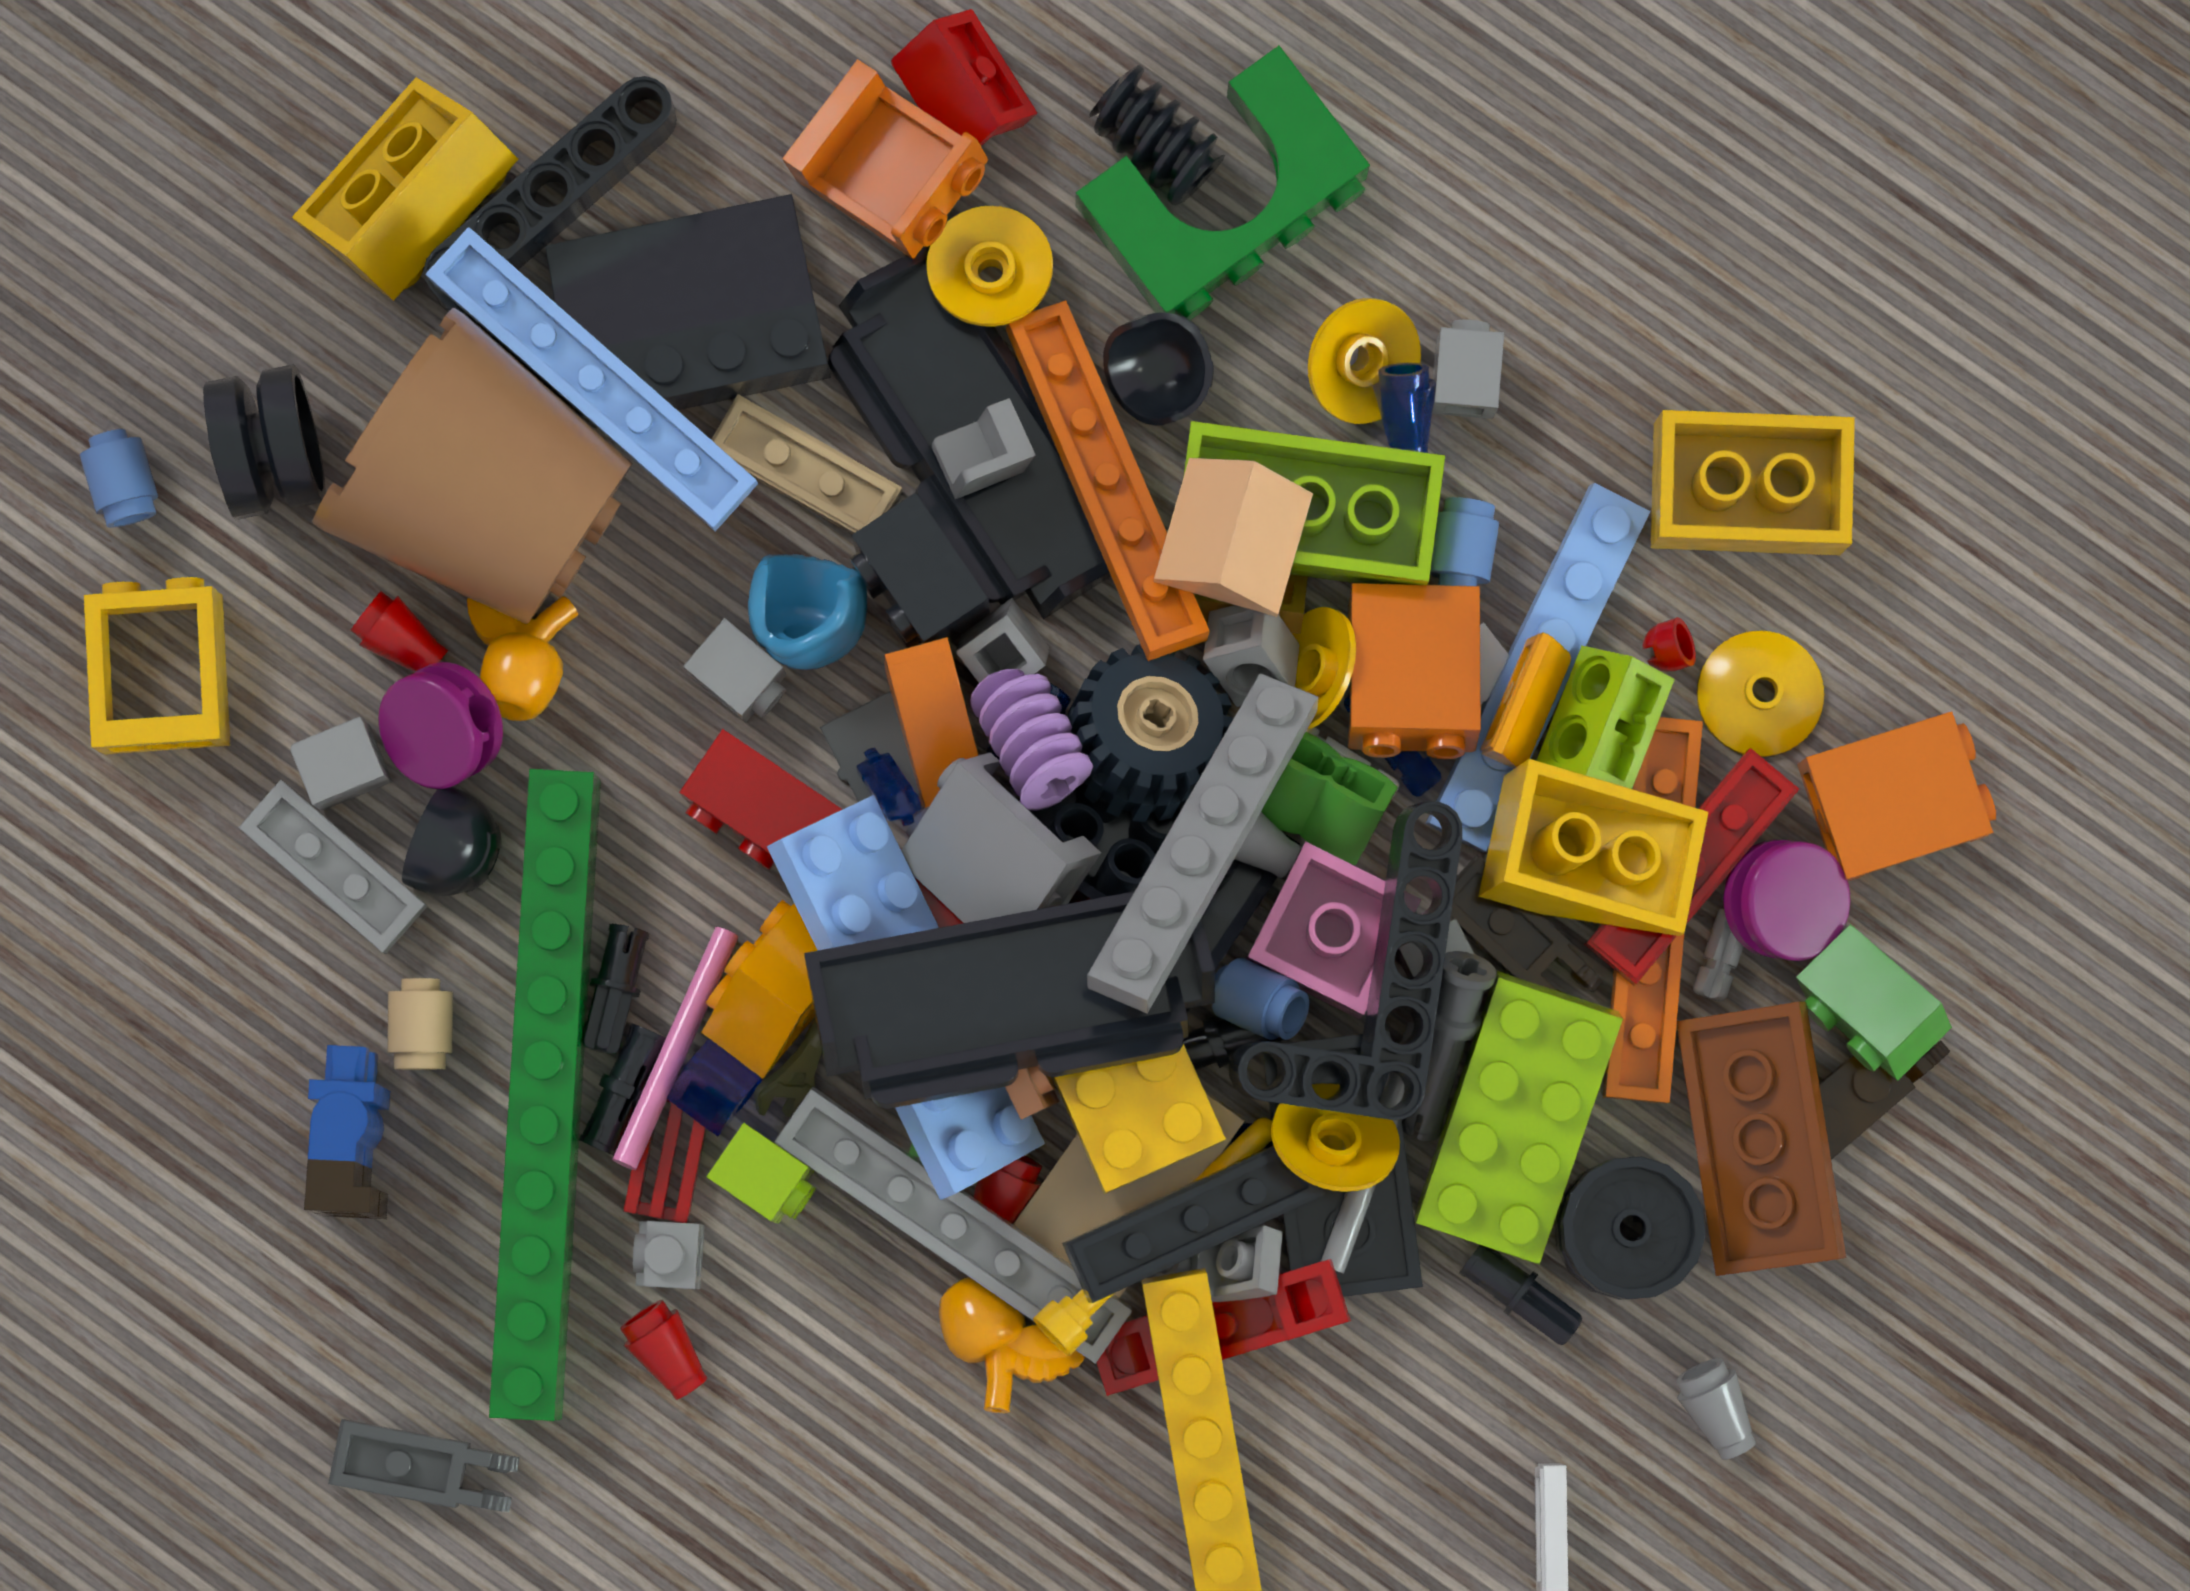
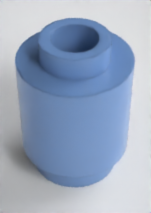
M125 429L111 430L89 438L88 441L91 448L81 452L79 456L96 514L104 515L106 526L109 528L126 526L156 515L153 501L158 498V493L142 439L140 437L128 438Z
M1449 497L1445 499L1444 509L1442 512H1438L1430 570L1431 576L1439 578L1438 585L1477 586V584L1490 583L1499 522L1494 520L1495 505L1470 498Z
M1237 958L1220 968L1215 974V1003L1212 1004V1008L1217 1017L1266 1039L1274 1040L1280 1037L1287 1040L1295 1036L1303 1026L1309 1010V997L1306 992L1300 990L1295 980L1245 958Z

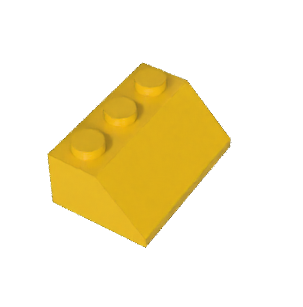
M415 77L292 218L362 279L394 301L403 290L410 288L417 282L423 272L426 259L431 252L465 223L468 216L486 196L500 188L505 181L507 172L519 159L473 112Z

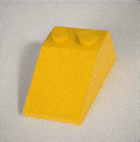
M1528 759L1503 777L1479 897L1543 915L1681 936L1685 933L1708 812Z

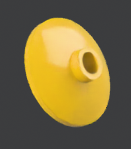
M980 206L957 214L947 221L940 237L930 245L927 255L928 281L937 301L954 317L977 326H1001L1025 317L1043 300L1050 287L1053 275L1052 251L1043 231L1026 215L1002 206ZM987 267H996L1003 273L1001 278L995 282H985L979 275Z
M1361 298L1350 301L1336 309L1318 329L1309 351V384L1319 405L1333 417L1352 424L1372 423L1394 412L1410 394L1419 373L1421 346L1417 330L1409 316L1402 309L1385 300ZM1356 348H1358V358L1350 366L1351 356Z
M1319 607L1305 613L1301 634L1292 633L1299 643L1295 687L1318 696V711L1307 730L1318 726L1335 710L1347 690L1355 664L1356 640L1353 627L1343 613L1329 607Z
M1749 631L1729 638L1710 654L1699 675L1697 703L1705 726L1721 744L1740 754H1744L1751 748L1761 757H1769L1791 750L1804 741L1812 732L1822 713L1824 685L1816 662L1799 643L1785 635L1771 631ZM1767 680L1773 685L1775 695L1772 701L1761 702L1755 698L1752 691L1755 681Z
M1331 1083L1312 1084L1314 1092L1323 1099L1333 1096L1340 1086L1339 1084ZM1282 1103L1278 1105L1272 1120V1142L1282 1162L1301 1179L1323 1189L1351 1192L1370 1188L1380 1183L1390 1174L1399 1155L1400 1138L1393 1120Z

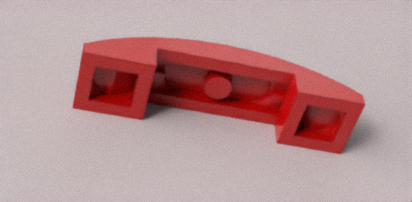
M1332 1259L1279 1274L1276 1295L1235 1301L1212 1302L1222 1360L1351 1321ZM1147 1315L1124 1322L1096 1362L1107 1396L1159 1380Z

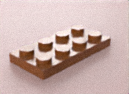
M1806 1001L1677 1021L1715 1275L1722 1276L1847 1258Z

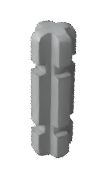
M1719 909L1703 954V959L1707 961L1705 967H1699L1693 985V990L1696 994L1714 1001H1723L1728 996L1733 976L1729 974L1731 968H1737L1744 947L1732 934L1724 909Z

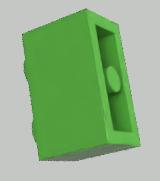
M1851 924L1796 977L1806 997L1805 1001L1809 1017L1827 1032L1836 1026L1850 1039L1846 1046L1862 1065L1872 1072L1881 1066L1897 1081L1952 1028L1942 1003Z

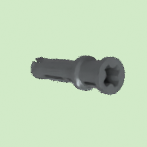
M1461 951L1445 953L1425 1096L1418 1110L1413 1115L1402 1119L1403 1131L1409 1136L1413 1135L1416 1123H1422L1417 1139L1421 1141H1434L1440 1138L1443 1119L1466 1041L1472 1039L1480 1031L1483 1021L1479 1012L1484 991L1493 986L1497 972L1488 960L1478 955Z

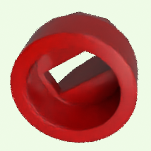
M1676 617L1658 623L1651 627L1645 635L1642 644L1643 649L1653 647L1655 654L1653 658L1647 660L1650 666L1659 671L1671 672L1695 664L1696 651L1694 641L1687 625L1681 618Z

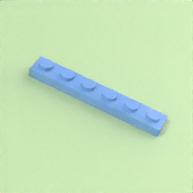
M470 227L460 235L425 274L435 286L712 530L716 531L758 485L757 480Z
M1596 483L1589 485L1514 639L1505 665L1488 699L1481 707V730L1476 751L1465 752L1463 756L1456 759L1436 800L1449 805L1457 812L1462 822V843L1480 852H1485L1490 844L1503 777L1513 770V768L1482 755L1480 748L1526 640L1544 632L1552 636L1571 655V662L1531 754L1532 757L1565 689L1581 645L1586 646L1651 512ZM1429 815L1425 824L1442 832L1439 821L1433 815Z

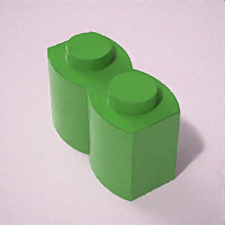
M1305 732L1261 812L1280 830L1300 834L1306 842L1352 865H1356L1398 787L1375 768L1351 758L1341 757L1329 744Z

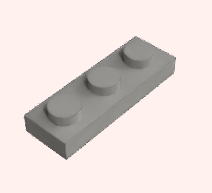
M280 780L238 827L384 954H387L428 907L283 780Z

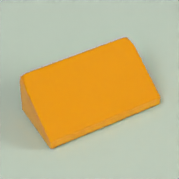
M1542 632L1526 640L1480 748L1482 755L1513 769L1530 759L1571 662L1570 653L1552 636Z

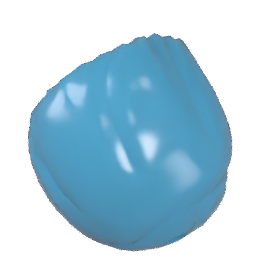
M769 554L764 556L754 571L749 590L748 615L752 633L760 646L765 648L773 659L789 668L813 670L828 666L847 655L861 638L867 615V586L856 570L827 559L821 560L814 556L808 557L799 554Z

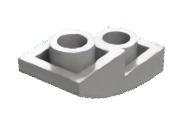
M1265 1225L1254 1227L1156 1273L1154 1277L1205 1268L1212 1302L1235 1301L1276 1295L1283 1232Z

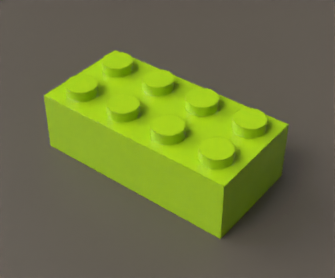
M1191 421L1184 474L1189 458L1256 461L1313 493L1290 574L1363 584H1428L1445 455Z
M1496 971L1493 986L1489 990L1481 1014L1483 1021L1480 1031L1473 1038L1415 1210V1220L1417 1224L1540 1265L1623 1018L1619 1011Z

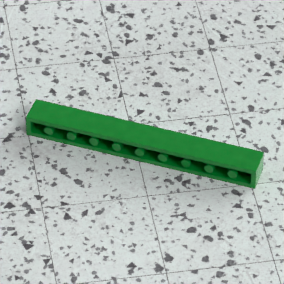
M529 769L489 1418L543 1421L562 1419L585 1052L582 1039L587 1019L601 780L594 772Z

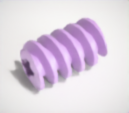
M1004 669L991 673L977 685L971 694L970 706L976 717L979 718V723L985 735L989 737V742L996 756L1000 757L999 762L1005 774L1010 777V783L1016 795L1020 797V803L1027 810L1037 811L1046 809L1061 802L1075 788L1083 784L1090 776L1093 765L1088 755L1081 753L1083 746L1078 736L1071 734L1072 725L1068 717L1060 714L1062 706L1057 696L1050 694L1052 688L1047 677L1040 674L1025 675L1019 669Z

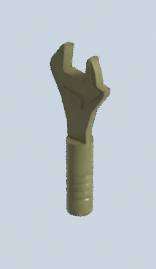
M816 1018L805 1034V1039L797 1051L778 1070L755 1088V1105L760 1115L765 1116L774 1097H785L787 1100L782 1111L785 1116L790 1117L812 1086L815 1088L814 1075L822 1055Z

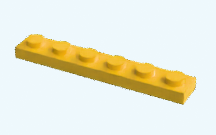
M1201 1268L1145 1278L1141 1282L1195 1591H1262L1206 1269Z

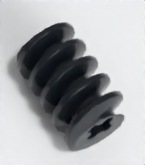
M1138 65L1126 72L1103 94L1090 112L1089 118L1099 114L1094 125V131L1101 137L1117 131L1112 143L1113 150L1117 153L1123 154L1136 147L1131 162L1138 171L1154 165L1149 177V183L1154 188H1160L1173 181L1167 199L1172 205H1178L1185 202L1205 183L1224 160L1225 155H1221L1216 159L1210 155L1218 138L1214 133L1197 142L1192 138L1200 121L1196 116L1179 125L1174 121L1181 105L1178 99L1162 107L1156 104L1163 87L1160 82L1143 90L1137 86L1145 70L1142 65Z

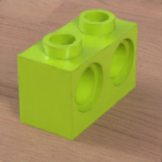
M1581 645L1536 761L1632 789L1675 679L1633 656Z
M745 1123L741 1125L706 1176L769 1221L778 1224L784 1215L795 1220L817 1189L808 1182L815 1170Z

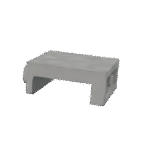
M992 753L970 759L959 758L944 770L937 782L940 791L931 805L917 814L909 824L906 831L909 839L901 850L912 874L963 923L1068 904L1101 854L1084 836L1066 842L1059 840L992 777L1000 764L999 760Z

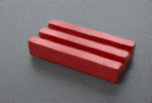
M671 1090L666 1101L671 1103L652 1201L651 1203L641 1202L655 1128L637 1169L631 1170L624 1212L681 1223L689 1222L713 1097ZM684 1106L696 1107L677 1207H666L665 1202Z

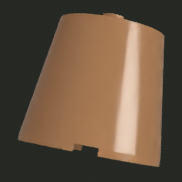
M452 308L439 325L445 329L440 339L433 334L428 336L375 412L345 460L356 467L355 471L343 488L333 482L323 497L312 524L333 536L527 625L550 592L559 598L562 597L586 558L585 555L578 551L584 540L586 539L593 545H596L622 504L614 499L613 496L633 463L469 317L456 308Z

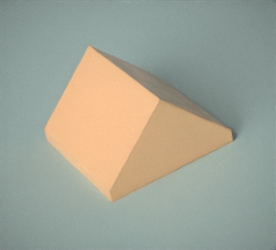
M1189 458L1153 582L1278 617L1313 493L1256 461Z

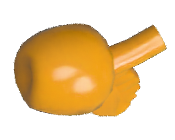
M562 596L541 612L535 620L532 618L526 625L467 598L468 614L473 629L483 643L488 645L481 665L480 679L494 696L501 717L512 721H527L536 718L552 701L563 675V662L556 649L549 642L558 631L578 616L577 609L569 599Z
M970 1277L953 1284L946 1290L939 1301L941 1330L949 1350L957 1358L969 1364L985 1361L987 1378L984 1402L985 1411L1002 1414L1010 1412L1013 1374L1019 1379H1028L1032 1383H1041L1043 1380L1050 1382L1056 1379L1057 1376L1068 1374L1070 1368L1075 1369L1079 1367L1085 1359V1356L1076 1350L1070 1356L1063 1353L1046 1337L1037 1325L1026 1327L1024 1314Z

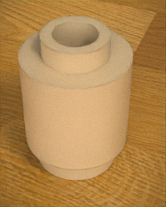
M401 979V991L388 992L387 1053L394 1054V1069H446V1054L452 1053L453 992L440 991V979Z

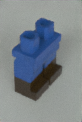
M327 1045L325 1080L309 1079L308 1099L317 1104L313 1108L310 1121L304 1210L323 1217L387 1220L388 1194L372 1188L371 1178L373 1150L381 1141L384 1132L383 1118L378 1110H389L391 1091L376 1083L378 1054L369 1052L367 1047Z

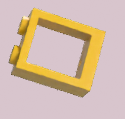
M172 578L165 581L166 589L141 591V584L138 582H111L102 584V594L84 595L91 748L102 754L231 746L223 595L212 586L205 587L203 578ZM197 609L202 714L113 720L108 615Z

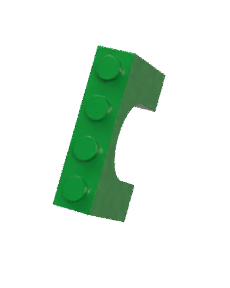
M1280 45L1228 82V100L1262 143L1275 169L1276 188L1267 206L1254 219L1239 227L1223 231L1202 230L1180 221L1163 205L1127 155L1076 192L1075 207L1155 313L1166 312L1180 317L1184 316L1189 320L1193 319L1214 301L1209 293L1229 279L1234 286L1244 282L1264 265V261L1260 256L1279 242L1285 249L1295 245L1315 228L1311 221L1312 218L1329 206L1335 212L1341 211L1360 197L1366 190L1362 182L1367 179L1370 164Z

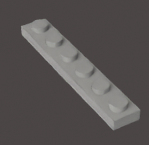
M1260 673L1087 974L1088 989L1148 1014L1317 713L1318 696Z
M813 1086L775 1139L774 1143L1031 1320L1051 1300L1058 1303L1065 1296L1072 1299L1082 1289L1071 1264L962 1190L940 1200L920 1160ZM1116 1295L1109 1298L1090 1317L1093 1324L1085 1331L1088 1338L1076 1351L1096 1364L1132 1312V1306Z

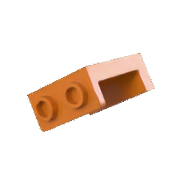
M858 59L782 158L798 183L912 259L916 257L923 246L928 247L940 237L947 223V214L961 196H968L976 189L983 178L985 164L989 160L975 137L967 132L963 133L962 136L907 101L886 87L877 71Z
M1352 583L1348 604V620L1355 634L1356 658L1350 679L1348 748L1362 750L1365 755L1376 758L1393 757L1401 751H1426L1427 755L1432 758L1455 759L1463 756L1465 752L1476 751L1481 730L1480 586Z
M1952 711L1806 757L1797 764L1824 847L1841 864L1845 879L1848 881L1969 841L1973 842L1993 833L1990 821L1996 820V809L1992 796L1984 783L1980 785L1976 783L1969 762L1976 759L1975 746L1967 726L1964 723L1957 725Z

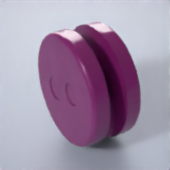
M438 662L425 666L390 686L380 703L378 715L379 732L389 758L401 773L423 787L445 789L455 786L468 777L486 769L495 760L500 751L503 738V723L498 704L486 684L477 675L463 666L449 662Z
M1768 840L1752 846L1729 873L1723 898L1728 926L1742 946L1760 956L1791 961L1814 958L1842 933L1847 923L1851 901L1848 880L1845 879L1841 864L1830 852L1812 843L1789 840Z

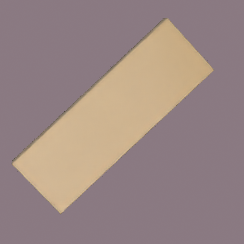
M739 394L711 439L756 480L851 534L856 533L893 508L903 492L901 486Z

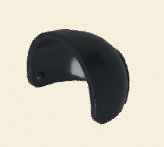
M1166 312L1147 314L1119 326L1110 334L1106 341L1103 352V366L1109 388L1121 407L1140 422L1160 426L1183 419L1199 408L1208 393L1209 387L1212 386L1214 365L1208 345L1200 333V329L1188 318Z
M453 786L437 789L427 804L410 842L402 871L403 884L418 891L437 896L466 893L481 886L489 878L488 876L495 866L502 844L500 828L495 823L486 806L473 795Z

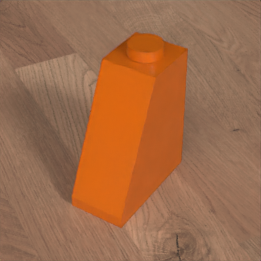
M947 637L885 654L886 677L924 809L931 805L940 791V788L937 786L938 779L951 763L959 758L970 759L978 756Z

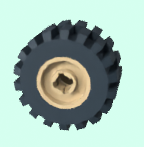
M1141 644L1135 645L1131 655L1124 648L1111 652L1107 662L1100 660L1091 669L1087 679H1084L1068 711L1067 717L1072 725L1071 734L1077 735L1083 746L1081 753L1088 755L1093 765L1090 776L1084 781L1088 786L1084 796L1093 804L1099 798L1108 802L1109 806L1106 812L1119 817L1122 810L1130 811L1132 821L1146 822L1152 812L1155 813L1158 821L1172 818L1177 808L1180 811L1182 810L1234 718L1226 716L1232 706L1228 694H1217L1215 691L1220 681L1212 672L1203 675L1198 671L1197 668L1201 662L1190 655L1186 661L1176 658V652L1148 661Z

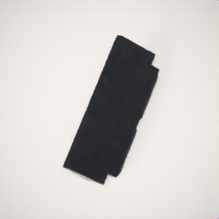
M923 246L914 259L905 255L859 279L839 304V308L852 328L842 333L832 346L833 350L828 356V365L892 464L901 469L912 468L921 482L916 488V494L988 597L989 603L999 602L1000 605H1003L1011 598L1015 601L1024 594H1027L1044 620L1111 577V574L1023 369L994 326L986 327L966 323L948 313L933 295L927 276V255L930 246ZM1010 398L1036 456L1023 473L955 499L932 449V442L938 436L978 421L986 407Z
M1134 892L804 953L826 1075L833 1076L859 1071L864 1098H872L877 1106L890 1109L1006 1087L1016 1081L1018 1070L1038 1066L1039 1070L1046 1076L1059 1077L1176 1054L1181 1050L1184 1038H1188L1186 1008L1215 1003V967L1202 917L1148 1014L1088 989L1087 974Z

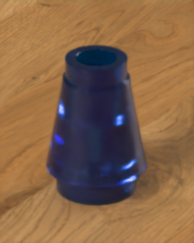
M1397 363L1380 368L1378 370L1379 382L1373 385V390L1388 446L1394 449L1428 453L1436 381L1430 378L1429 367L1421 363Z

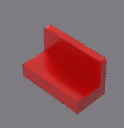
M973 9L933 20L891 60L893 68L918 108L961 136L965 132L969 133L978 140L981 146L993 136L1023 127L1038 114Z

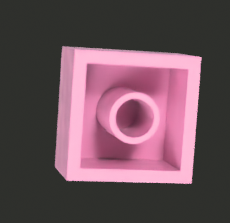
M1305 842L1247 960L1295 980L1300 990L1360 1019L1367 1010L1385 881ZM1404 891L1405 903L1415 913L1421 899Z

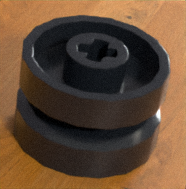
M294 364L262 370L256 385L258 410L250 388L238 376L205 382L203 387V403L210 452L225 502L231 516L235 520L268 514L274 498L272 475L280 496L292 508L321 503L326 494L323 462L315 422L303 380L298 368Z
M1642 1156L1607 1160L1580 1173L1564 1192L1554 1221L1556 1248L1568 1272L1591 1292L1616 1300L1656 1297L1679 1285L1698 1263L1706 1237L1703 1207L1691 1184L1669 1165ZM1632 1215V1222L1642 1223L1643 1232L1640 1237L1630 1238L1629 1241L1622 1236L1620 1224L1625 1217Z

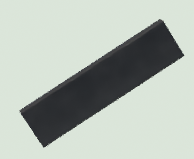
M1274 1145L1067 1240L1062 1245L1088 1303H1094L1325 1195L1323 1188L1310 1184L1294 1174L1282 1162Z

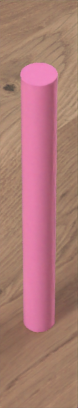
M715 927L612 1159L621 1166L632 1170L637 1169L707 1011L708 1005L706 1001L717 987L739 938L738 935L721 927Z

